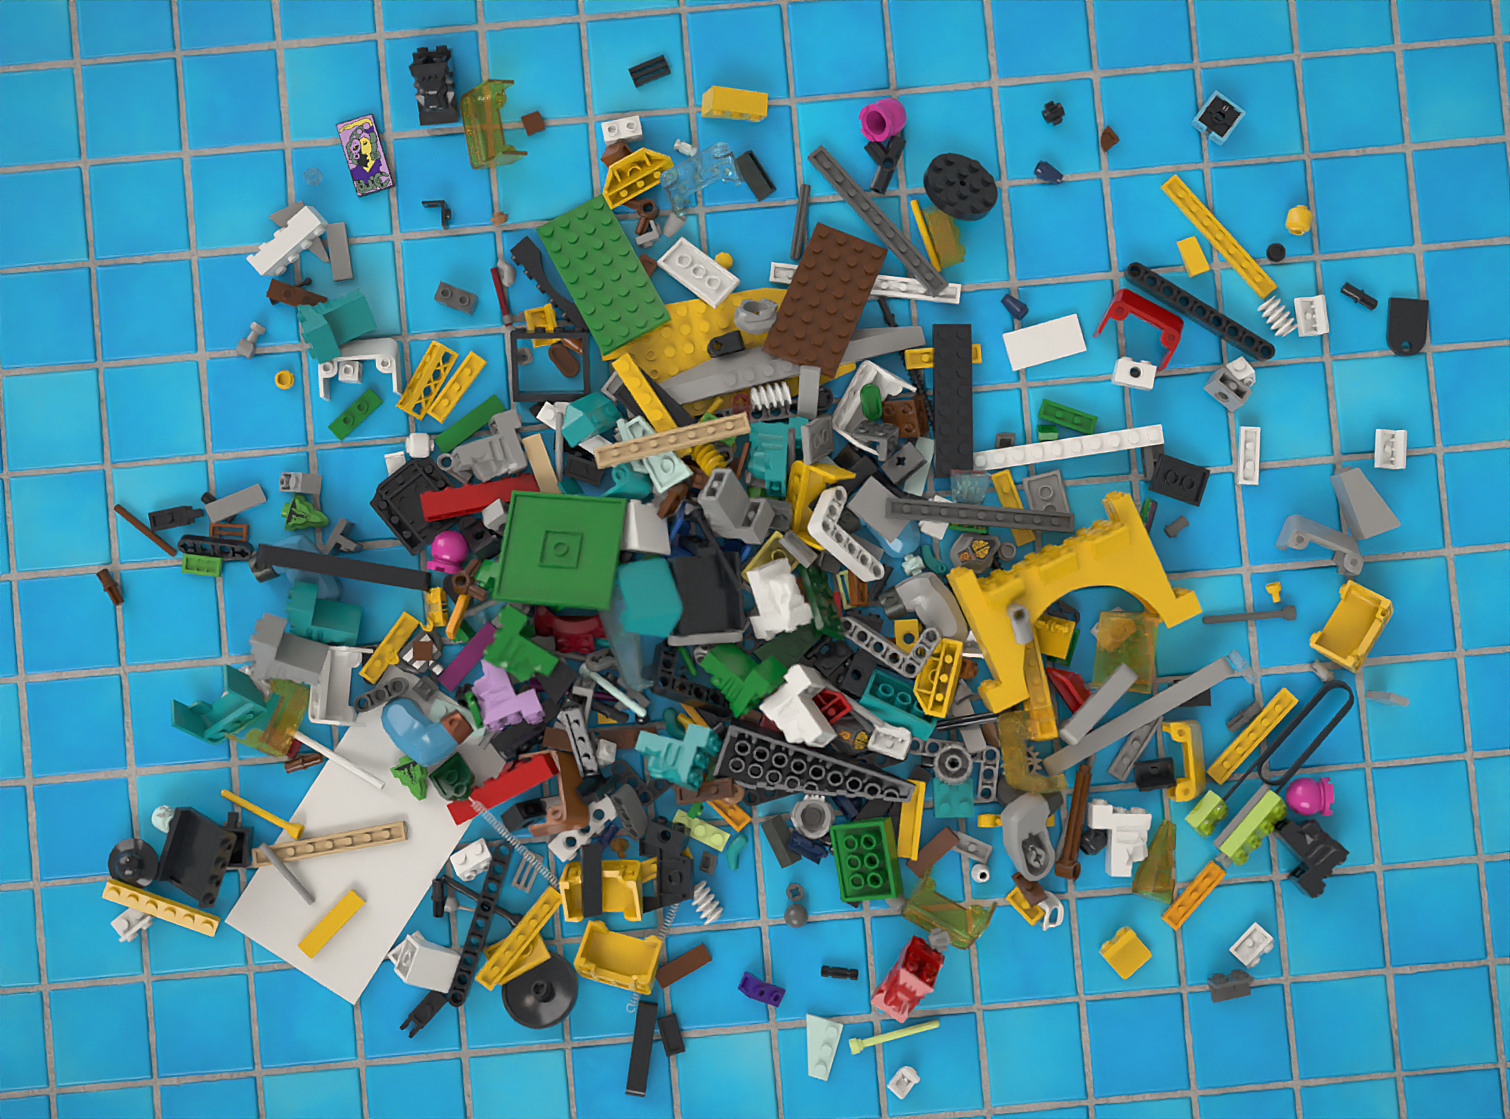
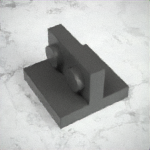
M340 518L324 545L322 552L331 556H337L340 549L352 554L354 552L360 553L364 546L348 537L355 523L348 519Z
M622 675L617 680L628 691L625 695L632 700L635 698L644 708L652 702L627 676ZM621 701L615 705L619 711L623 709L627 711L629 709Z

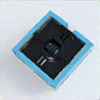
M1215 90L1190 124L1201 133L1206 131L1210 134L1208 138L1221 146L1246 112Z

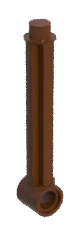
M1080 764L1079 771H1076L1062 858L1057 860L1054 870L1057 877L1076 881L1081 873V864L1077 859L1091 777L1093 776V774H1090L1091 766Z

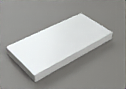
M683 237L657 261V266L714 309L740 284V280Z
M1076 314L1002 335L1013 372L1087 350Z

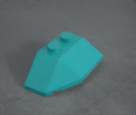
M593 392L567 405L561 433L570 446L574 447L618 426L616 421L620 418L627 419L614 402L597 392Z

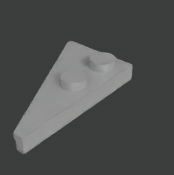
M301 200L269 215V218L281 228H287V222L304 208L305 204ZM316 236L308 249L325 263H330V258L320 237Z

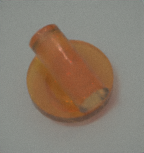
M622 837L611 840L610 849L617 853L619 859L625 858L626 854L624 851L629 848V842Z

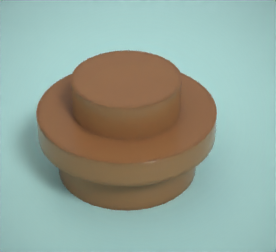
M501 211L492 214L493 218H490V222L492 221L495 226L508 222L507 217L509 216Z

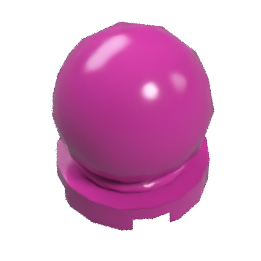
M883 98L876 103L865 106L859 114V120L861 119L863 127L861 132L872 142L884 141L890 136L898 134L905 127L907 120L903 104L894 98Z
M446 530L435 536L431 544V554L434 559L427 561L426 568L455 574L460 570L464 571L465 569L461 568V564L466 561L469 554V544L466 538L455 530Z
M1306 777L1293 780L1286 789L1285 799L1288 806L1295 813L1301 815H1312L1319 811L1321 816H1331L1333 811L1329 810L1330 803H1334L1333 784H1328L1330 777H1320L1318 782Z

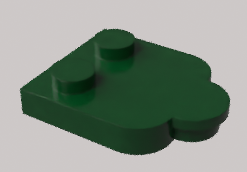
M456 752L428 776L440 796L446 801L456 799L462 802L467 800L472 793L471 786L475 781V774L459 752Z

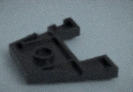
M640 838L639 856L657 857V896L642 895L643 913L693 899L694 859L644 842L645 838Z

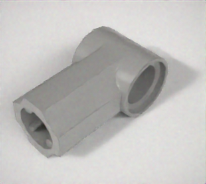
M444 453L438 457V467L463 484H468L473 479L475 474L472 469L457 473L450 454ZM445 458H451L452 464L448 468L443 466Z
M1011 603L1007 607L1006 614L1010 618L1016 643L1025 644L1031 642L1034 638L1028 619L1029 611L1019 603ZM1018 609H1021L1020 615L1018 617H1015V612Z

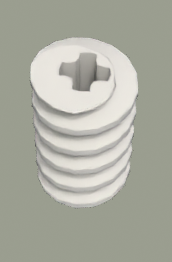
M1274 297L1259 306L1257 310L1265 311L1262 317L1269 316L1266 321L1267 324L1274 323L1270 329H1278L1275 336L1282 335L1284 337L1299 325H1291L1294 318L1287 319L1290 312H1282L1286 306H1278L1281 299L1274 300Z
M781 381L780 387L775 382L772 388L770 384H766L765 390L761 385L758 386L757 391L755 387L750 388V401L753 411L756 405L759 410H762V404H765L767 409H769L770 403L777 407L778 401L782 406H784L785 400L792 405L790 389L784 381Z
M704 880L694 885L695 900L692 902V906L699 905L695 911H703L700 918H707L704 925H708L723 915L720 914L723 907H716L719 901H712L715 895L714 893L708 894L711 890L710 887L703 888L706 885Z

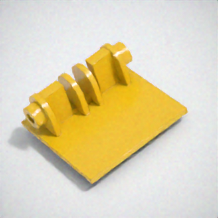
M440 587L429 589L426 594V602L430 606L428 617L431 619L434 627L447 626V622H449L448 612L442 613V611H448V609H442V605H447V603H441L442 601H447L446 591Z
M1041 614L1034 624L1036 626L1040 653L1066 659L1075 622Z

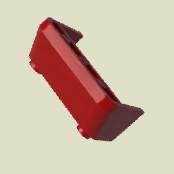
M1122 288L1118 290L1092 336L1096 338L1101 334L1109 317L1116 321H1122L1130 313L1163 331L1160 341L1168 349L1156 369L1158 372L1166 368L1180 342L1184 321L1181 317L1129 289Z

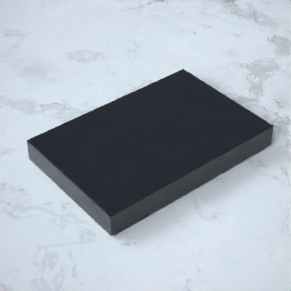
M1160 453L1148 490L1199 507L1211 470Z

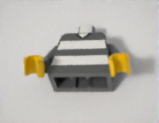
M427 617L429 621L427 625H423L420 622L423 630L398 654L390 651L393 654V659L388 660L385 658L389 664L396 666L403 672L415 675L419 673L424 674L430 669L438 676L445 669L438 661L443 656L442 637L433 626L429 617ZM413 641H433V661H413Z

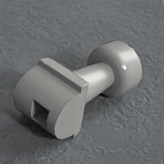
M256 322L251 323V333L247 339L242 338L236 348V353L248 359H252L256 353L255 343L259 334L263 335L266 331L265 327Z

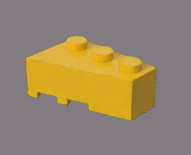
M712 86L702 95L701 117L744 119L750 122H760V120L767 116L768 93Z

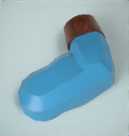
M394 698L388 701L383 707L381 715L383 728L394 744L404 754L423 767L433 765L450 755L474 731L467 719L457 709L441 718L440 722L433 723L431 719L426 717L419 704L411 698Z

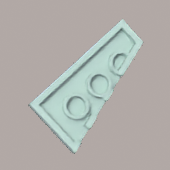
M637 416L624 425L630 439L657 433L642 416ZM674 451L641 458L659 493L666 492L673 485H677L694 474Z

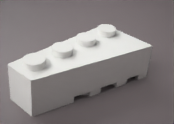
M305 206L287 222V228L283 227L273 234V240L267 243L264 242L258 247L261 250L255 256L250 254L246 259L261 276H281L287 270L286 267L299 258V253L312 245V240L325 231V227L329 223L313 206Z

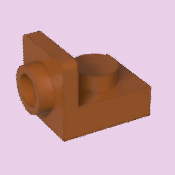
M962 657L959 677L972 681L977 675L978 663Z

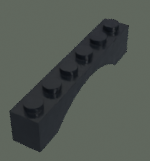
M528 236L523 238L510 250L513 255L510 258L517 266L521 264L525 268L523 273L530 281L534 279L538 283L536 287L542 294H548L550 297L548 301L555 309L559 307L563 311L561 316L567 323L571 321L575 326L584 327V330H589L576 304L562 297L548 282L542 265L541 251Z

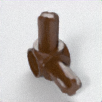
M632 198L623 203V206L637 210L640 216L635 234L639 236L646 234L650 220L654 221L659 216L660 209L658 205L649 198H642L641 200ZM653 205V210L646 213V208Z
M473 558L464 571L460 570L452 577V583L457 594L465 596L469 594L483 602L487 598L488 593L475 585L473 578L482 565L479 560ZM460 581L466 582L463 586L457 585Z

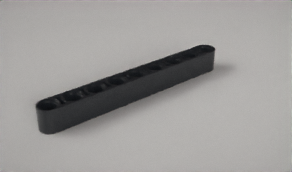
M1133 262L1125 269L1124 277L1128 282L1255 360L1265 362L1275 355V348L1271 343L1141 263ZM1130 268H1135L1138 271V276H1132ZM1147 278H1151L1154 281L1153 287L1147 285ZM1163 288L1170 290V297L1163 294ZM1179 298L1186 300V307L1179 304ZM1196 308H1200L1203 311L1202 317L1196 315ZM1212 318L1218 319L1219 327L1212 324ZM1229 328L1235 330V337L1228 334ZM1245 338H1249L1251 340V347L1245 345ZM1261 348H1265L1268 351L1267 357L1261 354Z
M261 543L258 545L255 562L427 592L429 591L432 574L430 572Z
M874 751L853 757L857 760L865 759L867 764L879 769L905 761L885 755V762L877 764L875 758L881 753ZM748 788L745 790L743 802L747 806H756L802 791L786 792L785 790L775 789V794L768 797L764 793L765 788ZM754 792L757 796L754 802L747 801V793Z
M503 840L494 849L448 994V1002L453 1007L463 1005L469 996L515 851V846H512L513 843L509 844L510 841ZM500 847H507L509 854H503ZM496 864L502 866V873H498L495 870L494 867ZM489 883L496 884L497 891H492L489 888ZM483 901L490 902L491 909H486L483 906ZM477 920H483L486 926L480 927ZM477 938L480 945H474L471 939ZM466 956H471L474 959V963H468ZM461 974H464L468 977L467 982H464L460 979ZM454 993H460L462 1000L456 999Z

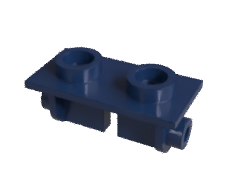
M793 830L787 848L819 865L821 858L828 856L829 852L827 849Z

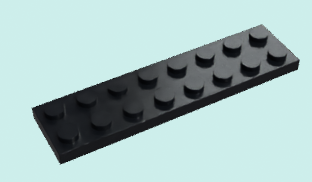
M933 324L934 478H973L968 475L973 471L971 324ZM951 469L972 470L970 472H961L960 474L966 475L958 477L951 474Z

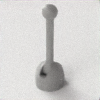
M447 897L444 911L454 912L459 908L475 912V908L459 905L456 898Z

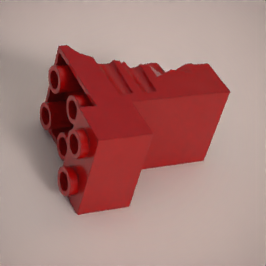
M913 934L901 950L898 961L873 992L870 1002L900 1023H903L914 1007L919 1004L920 999H924L926 993L934 990L938 972L944 964L945 955L942 952H938L937 949L932 950L923 938Z

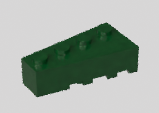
M812 618L810 623L805 625L799 624L797 629L781 633L753 651L752 654L761 663L772 655L789 670L824 633L817 630L814 618Z

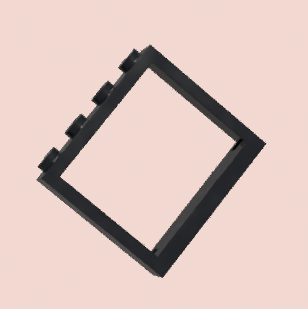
M576 326L573 327V330H565V327H554V330H546V327H535L534 330H527L526 327H521L511 331L513 402L576 401L591 394L589 330ZM582 338L584 390L519 391L517 339Z

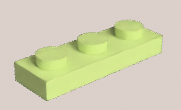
M678 809L672 822L685 824L686 827L691 828L690 837L722 852L730 836L729 833L697 817L692 819L687 816V812Z

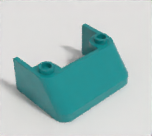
M629 461L618 464L613 468L612 477L617 485L599 497L627 499L628 503H630L631 499L642 500L653 491L654 485L648 474L634 471ZM569 478L557 483L562 494L586 496L575 478Z
M228 664L223 665L225 691L229 693L211 705L204 701H196L187 706L175 699L171 700V722L173 727L208 744L217 745L223 743L267 713L266 702L251 677Z

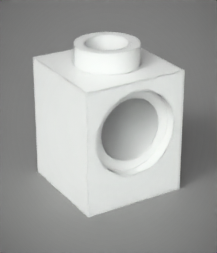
M339 361L338 380L343 383H362V363L359 361Z

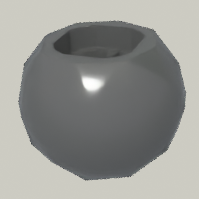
M801 904L788 906L784 912L785 922L792 928L803 927L808 920L807 909Z

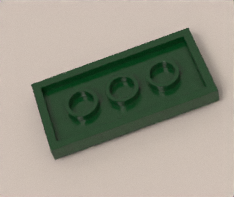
M799 563L797 566L817 630L837 640L843 639L845 637L844 625L839 619V610L834 603V594L829 587L826 572L813 565L806 568Z

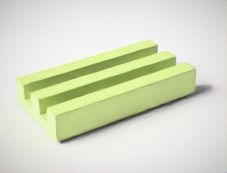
M848 570L840 571L836 575L844 610L856 607L847 605L840 575L844 576L850 600Z

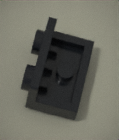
M574 450L573 453H568L563 475L599 487L606 467L598 469L596 458L592 457V459L584 457L585 454L580 451Z
M1172 757L1133 762L1134 781L1140 792H1149L1161 788L1169 789L1177 786V781L1174 778V762Z
M600 772V775L587 777L575 788V791L584 805L593 801L598 803L606 797L605 793H609L616 788L615 784L621 778L617 773L604 778Z

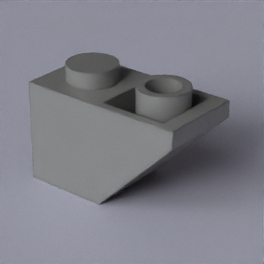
M281 472L279 491L320 494L322 475Z

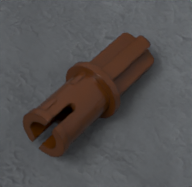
M108 569L99 571L96 576L102 583L103 591L108 593L113 604L118 606L124 603V599L117 588L118 583L114 582Z
M321 753L305 757L301 755L300 758L284 762L285 771L289 774L297 770H307L310 766L323 763V755Z

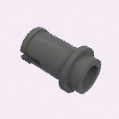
M1181 515L1170 525L1167 524L1164 532L1169 538H1175L1177 533L1189 525V522Z

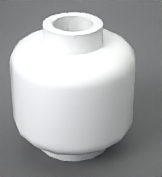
M411 433L405 441L406 453H409L412 458H426L429 456L430 451L434 450V440H430L427 433Z

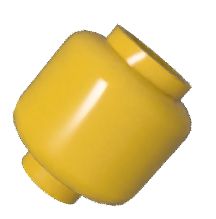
M1297 205L1296 208H1291L1288 211L1285 226L1291 234L1303 235L1311 228L1313 214L1308 210V207Z

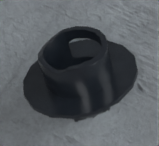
M130 838L122 840L114 846L109 854L108 869L110 876L119 882L142 889L152 883L158 872L159 862L157 853L150 844L142 839Z

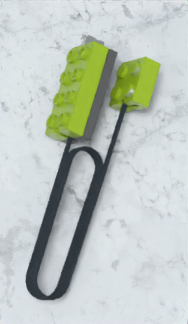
M1341 680L1327 682L1223 799L1209 790L1185 818L1191 828L1205 839L1207 835L1210 836L1215 831V826L1219 821H1223L1227 817L1230 809L1225 804V801L1256 766L1258 776L1265 784L1270 786L1280 785L1275 792L1262 785L1213 842V845L1220 852L1215 857V860L1219 863L1222 862L1226 869L1231 863L1237 867L1245 864L1249 859V854L1260 847L1262 844L1261 840L1266 835H1270L1275 828L1274 825L1278 821L1283 820L1287 815L1288 808L1277 794L1352 708L1354 695L1347 683ZM1343 688L1349 692V699L1289 770L1278 780L1271 781L1265 779L1261 773L1263 764L1331 689Z

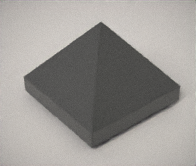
M996 433L995 449L1014 447L1015 433Z
M703 851L699 870L713 874L718 865V857L715 854Z

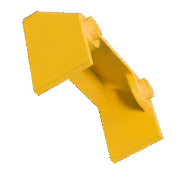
M804 460L795 461L791 466L785 497L786 502L792 503L794 515L789 530H792L804 543L816 549L825 550L826 548L809 534L808 524L813 511L808 505L825 490L826 483L835 484L839 479L855 478L856 474L832 464L814 462L811 465H804Z

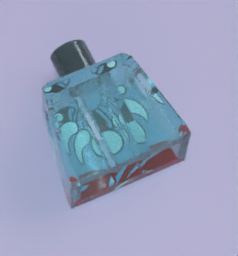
M951 469L952 500L959 504L983 505L991 475L984 470Z

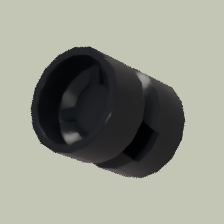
M822 385L819 386L817 413H824L832 405L833 393L828 387Z

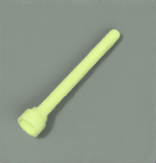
M932 1020L864 1040L849 1039L852 1055L860 1053L864 1047L937 1028L940 1022Z

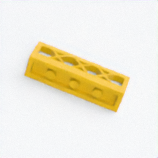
M432 340L396 407L422 421L459 354L443 344ZM444 352L450 353L451 357L448 362L442 363ZM440 369L439 378L433 380L432 374L434 370ZM430 385V387H431V392H430V394L427 395V396H424V395H423V390H424V388ZM421 402L422 408L416 414L412 409L416 403Z
M905 779L915 783L916 787L910 803L902 802L897 855L898 857L917 860L926 783L920 780Z

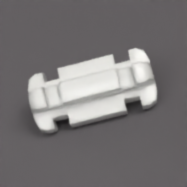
M677 140L674 145L675 150L678 149L680 153L687 156L691 155L692 158L697 153L696 147L692 148V145L685 142L681 143L680 140Z

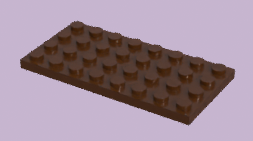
M817 222L777 312L776 321L772 324L761 351L800 367L801 365L821 368V375L834 380L886 258L888 249Z

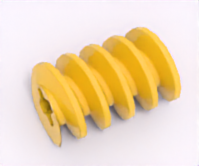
M711 442L691 446L693 451L689 454L692 455V458L705 471L707 476L711 477L714 468L725 469L727 466V462L723 461L724 457L719 455V451L715 449Z

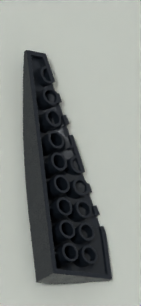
M733 716L713 773V777L719 779L732 777L735 784L752 789L786 790V792L802 791L808 794L846 795V797L852 798L858 796L866 797V799L881 798L886 801L910 803L916 787L915 783L825 747L808 745L805 740L801 743H790L787 741L784 733Z

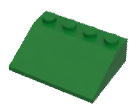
M891 816L869 818L829 826L842 902L897 898L904 892Z

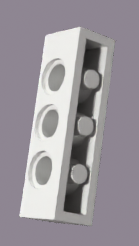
M608 793L604 794L606 797L598 803L593 801L588 806L590 813L589 825L591 827L589 832L585 833L581 829L561 832L548 845L563 863L567 859L571 861L578 854L576 850L580 845L589 844L592 841L590 836L594 832L598 835L606 827L604 823L608 819L612 821L618 815ZM596 809L603 810L604 818L597 819L594 816V811ZM567 837H575L577 841L576 845H568L566 841Z

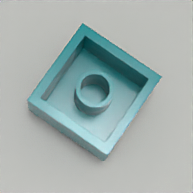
M969 776L964 783L954 784V786L952 784L949 786L948 783L944 784V781L940 782L941 780H938L937 777H932L933 816L935 818L974 817L972 777Z

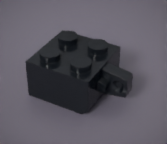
M230 811L228 812L227 821H224L221 826L237 835L227 867L247 868L252 865L251 849L253 848L254 827L242 826V822H238L239 812Z

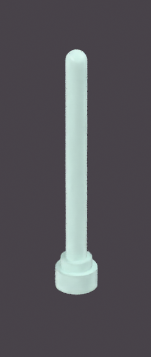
M585 663L579 668L581 676L585 679H593L639 716L644 717L646 715L645 709L597 672L588 670Z

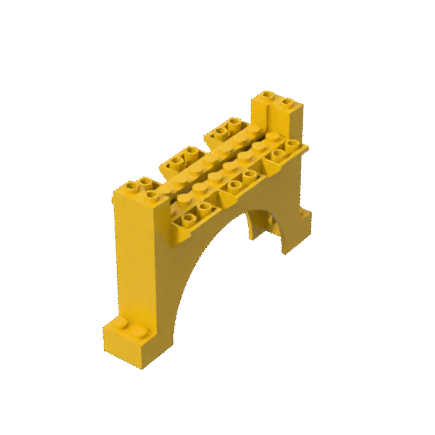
M1115 490L1105 495L1106 498L1101 500L1110 521L1096 520L1092 523L1093 526L1087 529L1083 527L1076 530V534L1063 541L1064 544L1060 546L1047 544L1041 548L1042 551L1036 554L1031 552L1025 555V559L1012 565V569L1009 571L996 569L990 572L991 576L976 579L971 569L958 566L951 569V573L946 575L993 677V680H984L980 683L981 686L977 687L986 709L996 714L1030 697L1023 671L1026 643H1016L1010 618L1006 614L1007 607L1011 603H1019L1029 611L1028 619L1031 629L1042 612L1056 599L1070 591L1091 585H1111L1127 591L1146 607L1156 625L1164 622L1168 629L1203 612L1193 590L1179 586L1171 588L1130 493L1116 492ZM1018 609L1015 612V617H1018L1020 615L1021 609Z

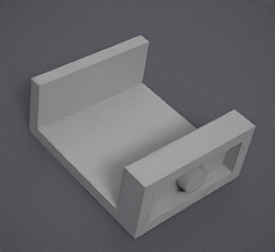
M578 676L573 693L588 696L584 713L588 726L597 682L593 679H585L583 676Z

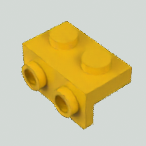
M551 303L543 307L524 311L529 330H534L535 327H546V330H554V327H558L556 312L552 308ZM561 339L531 340L533 347L538 348L556 344Z

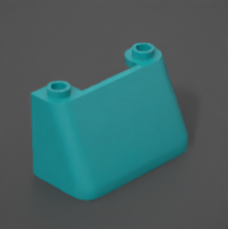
M652 558L617 565L614 586L619 583L626 603V608L620 616L625 632L668 637L681 615L682 603L667 561L663 558Z

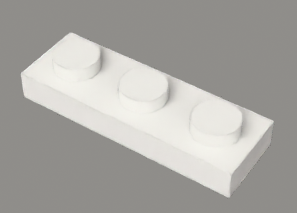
M1239 427L1237 484L1258 485L1260 427Z

